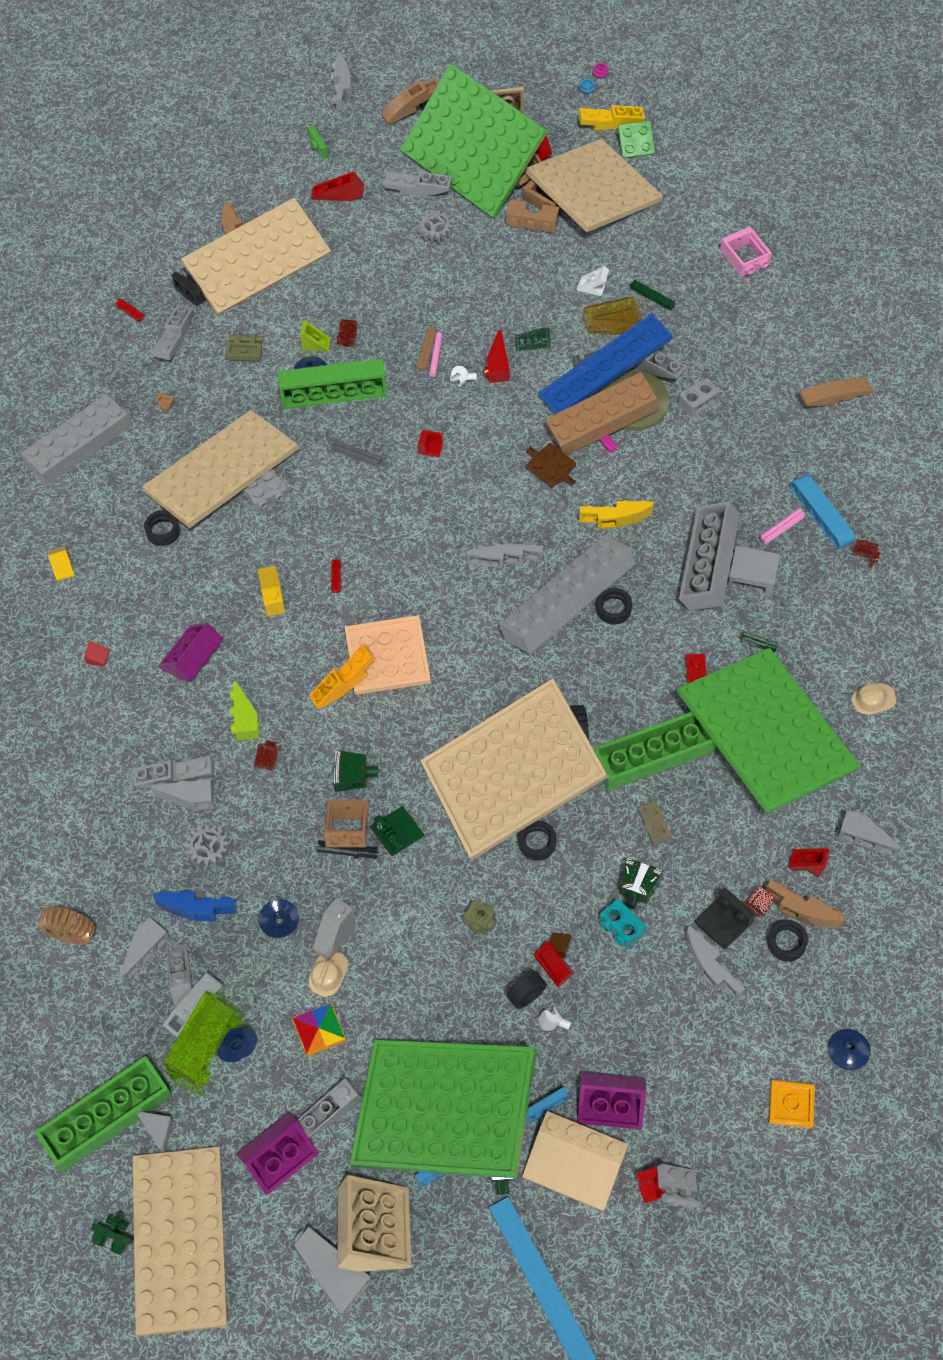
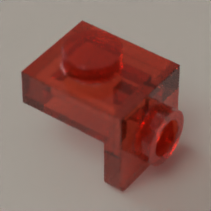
M341 319L337 344H342L343 346L354 345L357 339V321Z
M856 539L852 555L869 558V568H873L874 562L878 563L880 552L877 551L878 544Z
M265 740V743H259L254 766L273 771L278 751H281L282 747L276 746L277 742Z
M758 886L744 904L755 913V917L762 918L777 898L763 887Z

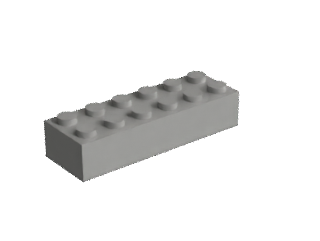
M105 394L21 452L24 463L48 486L131 427L129 416L114 400Z
M730 501L697 507L679 596L680 601L689 611L723 606L740 513Z

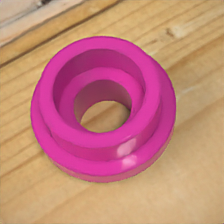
M597 63L593 68V74L598 78L608 75L609 69L604 63Z

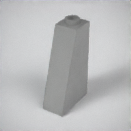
M308 1227L306 1231L302 1230L297 1235L294 1246L340 1316L344 1318L371 1284L372 1279L364 1271L358 1272L338 1268V1250Z

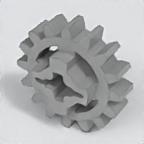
M431 210V214L425 212V217L420 216V220H418V233H420V237L425 236V241L431 239L432 243L434 240H437V242H440V239L446 240V236L450 237L451 232H453V220H451L450 215L446 216V212L440 214V210L437 213Z
M206 825L203 830L199 826L197 833L191 831L192 838L187 837L188 844L185 845L187 856L191 858L193 864L197 862L198 867L206 864V867L209 868L211 863L217 866L216 861L223 862V855L228 856L227 849L230 848L229 842H227L228 837L224 835L222 829L217 831L216 826L209 829V826ZM204 842H206L207 845H209L210 850H208V848H206Z

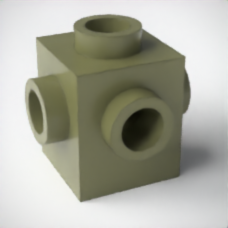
M473 900L464 915V925L468 926L472 932L476 934L481 933L485 936L489 930H493L497 922L494 909L488 904H481Z

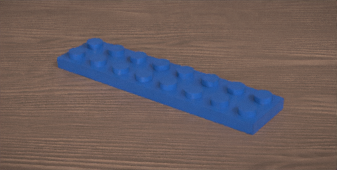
M651 313L538 392L539 397L554 414H557L591 397L671 341L673 336Z

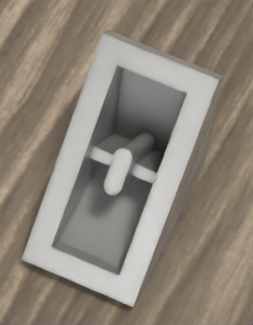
M145 1112L138 1113V1117L160 1152L165 1153L174 1123L171 1117Z

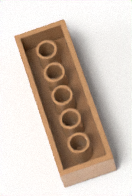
M642 372L545 420L548 430L559 450L569 455L659 410L656 395Z

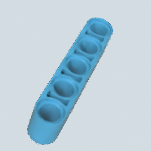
M805 474L790 482L792 492L832 544L835 545L836 549H840L855 541L852 529L810 475Z

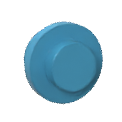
M586 78L581 81L579 89L583 93H592L595 90V84L593 80Z

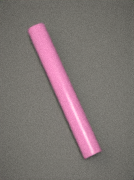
M437 332L435 335L429 372L431 377H436L443 335L440 332Z

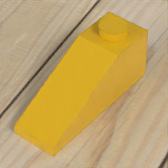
M276 566L258 569L266 615L272 616L285 613Z

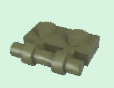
M241 334L228 336L226 360H261L263 336H257V334H251V336Z

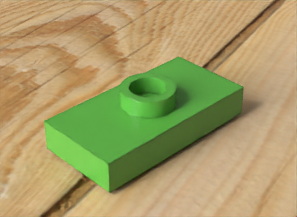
M313 126L308 127L309 139L313 150H317L322 160L328 158L327 146Z

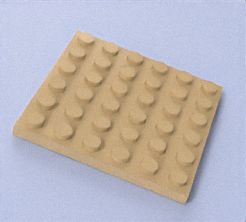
M603 139L527 167L525 172L586 232L663 200V195Z

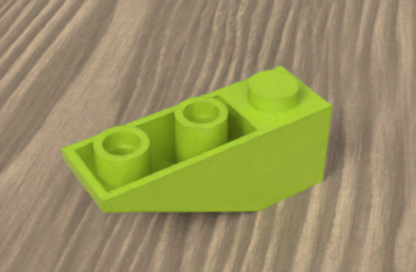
M233 681V689H230L231 701L234 700V706H230L231 717H234V723H231V733L235 734L237 741L260 739L258 714L238 683Z

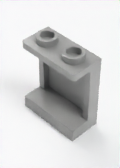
M736 546L735 553L732 554V568L729 570L728 586H732L733 581L766 587L765 593L772 594L780 554Z

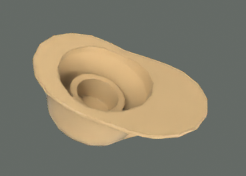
M882 683L866 684L856 690L852 696V703L856 710L865 715L889 710L897 702L894 689Z
M335 953L331 959L327 960L320 955L309 976L310 989L323 997L336 993L347 972L348 962L346 957L342 953Z

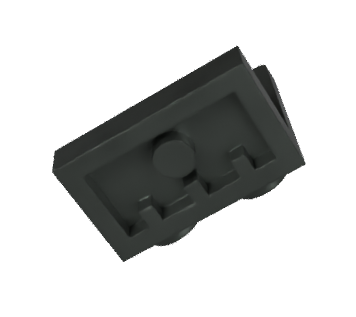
M177 271L171 274L174 289L194 305L198 306L206 300L190 274L185 276Z
M724 887L719 891L717 901L696 919L695 923L725 950L753 924L755 913Z

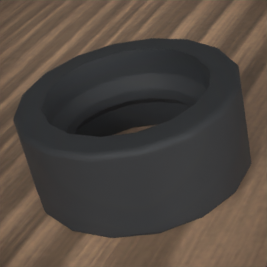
M159 510L153 512L145 520L144 529L146 536L152 544L167 546L178 539L180 535L178 519L169 511ZM159 522H169L173 525L171 531L166 534L157 535L152 533L153 526Z
M608 588L598 596L596 604L597 615L605 623L611 625L621 624L631 615L632 598L623 589ZM609 599H619L624 602L625 610L615 614L609 613L603 608V604Z
M537 820L520 831L519 849L528 859L540 861L549 858L554 853L556 848V832L547 822ZM533 831L544 832L549 837V844L541 850L531 849L526 844L527 835Z
M782 920L771 928L767 939L768 948L771 954L781 961H795L806 950L808 934L805 928L798 922ZM783 930L794 932L800 939L799 947L794 951L781 949L776 944L777 934Z
M531 971L516 981L508 990L506 996L516 1009H522L543 993L547 983L537 971Z

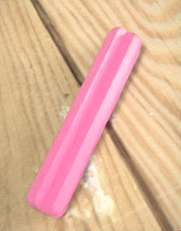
M800 508L795 510L761 534L760 541L763 544L769 543L803 519L805 512Z

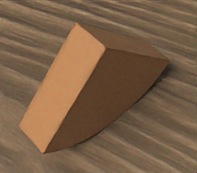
M158 393V404L163 412L169 413L175 402V397Z

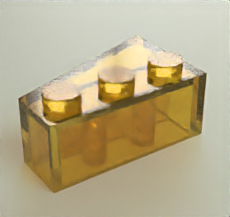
M634 296L584 307L583 321L588 333L621 335L643 320Z

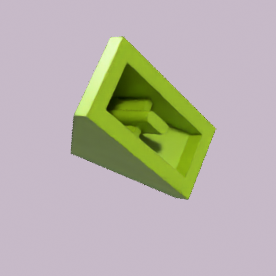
M304 320L300 332L302 350L328 352L331 337Z

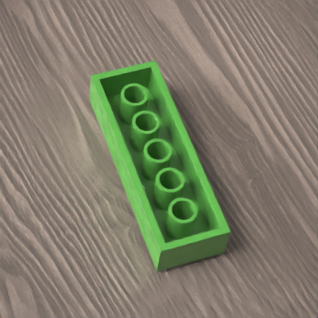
M383 359L278 371L283 409L387 397Z
M690 712L599 745L593 749L609 775L603 782L607 790L610 791L716 751L717 745L694 714Z
M144 1056L37 1129L35 1134L57 1168L63 1173L140 1120L137 1115L138 1113H150L172 1098V1095L148 1058Z

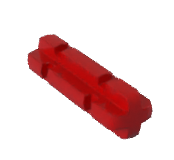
M117 299L116 307L122 309V311L137 321L141 322L143 320L144 313L138 311V309L125 300Z
M339 559L331 561L332 593L341 592V560Z

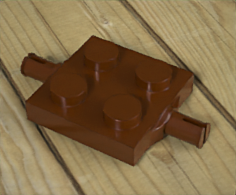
M549 443L539 452L531 446L527 448L526 453L530 454L533 459L525 465L526 469L551 489L563 481L571 487L576 483V480L569 476L570 472L576 467V462L553 444Z

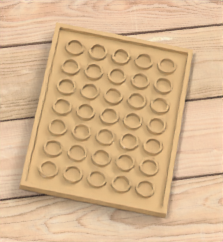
M554 679L544 683L420 760L469 858L472 860L609 777Z

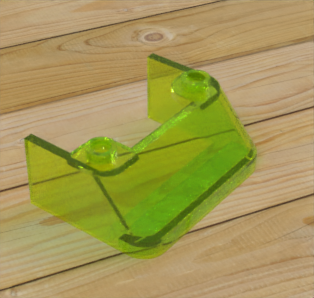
M206 991L200 998L164 1063L174 1084L201 1097L204 1095L202 1086H205L210 1079L208 1065L227 1032L244 1025L241 1013L211 992Z

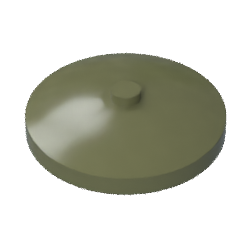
M626 371L603 387L600 392L642 371ZM642 372L657 397L659 410L621 429L631 431L645 430L657 425L666 416L670 402L669 393L666 386L658 378L649 373Z

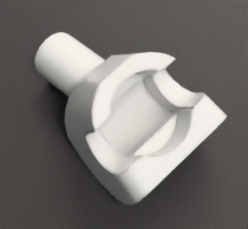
M462 366L454 367L450 377V381L453 383L456 380L460 381L459 387L465 384L467 380L477 379L476 373H468L466 368Z
M553 1007L551 1013L549 1010H544L538 1018L541 1028L546 1031H552L557 1026L568 1030L571 1025L570 1021L561 1017L555 1007Z

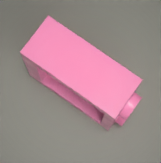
M751 227L721 239L720 251L741 277L750 275L754 271L770 265L772 253ZM749 244L759 257L743 263L734 250Z

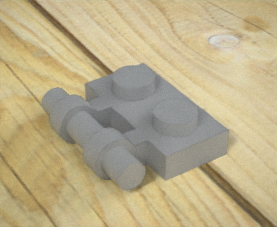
M666 1164L657 1166L659 1188L666 1189V1193L661 1197L662 1202L674 1207L681 1205L685 1209L698 1208L700 1206V1201L691 1196V1194L697 1192L695 1170Z

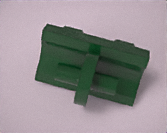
M119 1213L115 1218L108 1216L106 1223L101 1221L98 1224L93 1223L90 1229L94 1231L91 1243L103 1247L109 1237L114 1240L110 1251L118 1255L123 1254L128 1244L133 1243L134 1236L124 1232L127 1230L128 1224L123 1223L124 1216Z

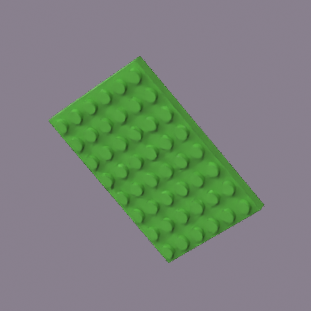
M450 63L400 150L431 173L452 176L450 187L495 218L548 130Z
M770 648L681 686L677 691L767 814L859 770L861 767Z
M374 1040L350 1165L360 1168L517 1179L537 1050L535 1047Z

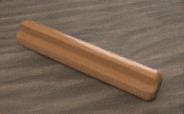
M428 327L417 362V370L419 371L426 370L436 335L435 328Z

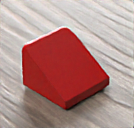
M89 641L84 656L86 663L105 666L110 649Z

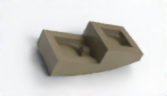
M656 801L637 807L653 846L672 840V834L664 821V815Z

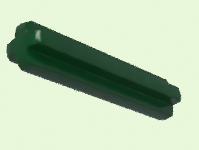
M633 280L630 284V289L668 310H672L675 307L676 302L639 281Z

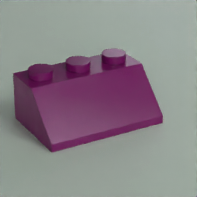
M209 623L190 625L157 667L181 681L193 680L198 675L197 671L200 667L209 661V656L212 652H215L220 647L219 643L223 640V637Z
M582 1072L578 1124L642 1130L646 1078Z
M288 1113L236 1155L256 1183L268 1195L319 1153L299 1123Z

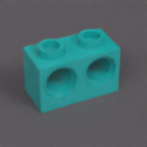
M619 899L615 900L600 913L601 927L606 932L610 931L620 946L624 945L629 949L646 934L647 926ZM617 916L619 920L613 921L609 917ZM631 930L633 934L626 935L624 931Z

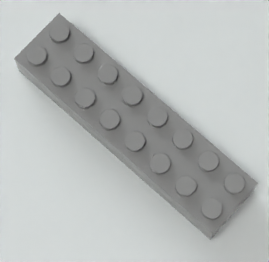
M604 535L499 624L504 639L531 654L635 565L631 548Z

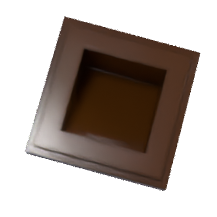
M552 933L551 943L560 955L566 958L572 942V935Z

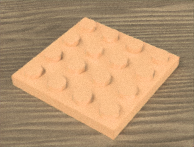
M419 615L345 626L349 658L362 644L367 645L376 658L366 669L368 675L354 687L355 695L431 684Z

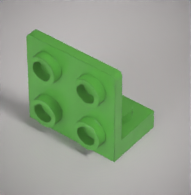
M650 121L618 125L616 135L620 137L623 158L655 153Z

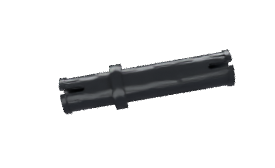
M318 840L317 843L319 844L317 846V853L354 856L355 859H359V857L377 859L378 857L376 855L378 847H326L325 841Z

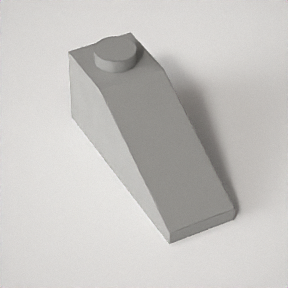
M846 811L838 839L897 857L901 846L867 816L862 815L858 811Z
M150 917L138 925L120 972L125 983L170 940L167 931Z

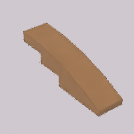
M864 377L832 381L803 389L799 393L806 406L836 405L838 401L853 400L855 396L870 395L873 389L867 378Z

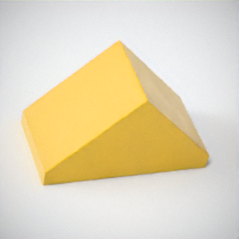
M65 546L47 551L57 581L75 576Z

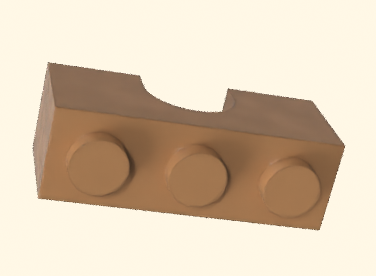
M510 200L506 213V225L555 233L559 220V207L543 205L541 211L530 213L527 211V202Z

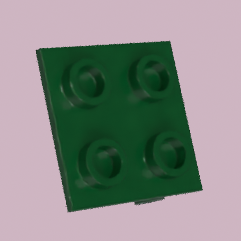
M403 806L385 817H381V815L374 818L375 823L370 826L391 857L425 836Z

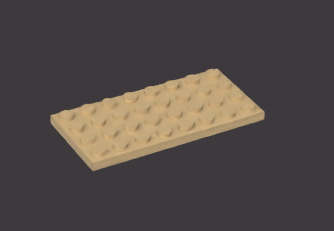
M294 197L181 258V263L215 313L220 315L331 254V250Z
M250 410L143 485V492L188 528H191L299 449L298 444Z
M220 1147L133 1156L136 1336L228 1327Z

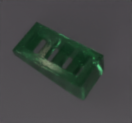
M549 327L515 335L516 351L551 348Z

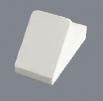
M603 266L582 276L576 290L601 296L609 269Z

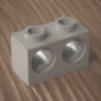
M706 378L698 381L688 390L682 391L679 395L678 405L693 418L719 402L721 391Z

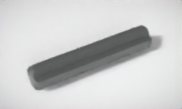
M335 440L331 446L333 451L375 466H379L381 463V456Z

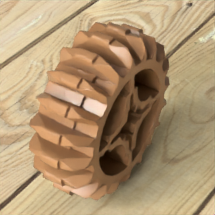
M57 906L45 908L40 916L38 925L51 938L75 945L89 944L95 929L94 923L88 917H84L83 914H79L77 911Z

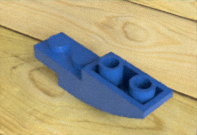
M183 890L179 893L161 891L160 893L153 894L156 905L174 915L191 920L216 922V914H237L236 901L230 897H221L220 899L203 897L197 900L195 893L188 890Z

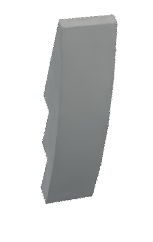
M504 544L472 549L466 553L467 563L503 569L504 563L523 565L524 559L542 562L543 546Z

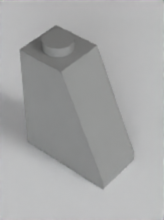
M337 897L323 913L313 945V950L327 960L333 957L354 931L353 908Z

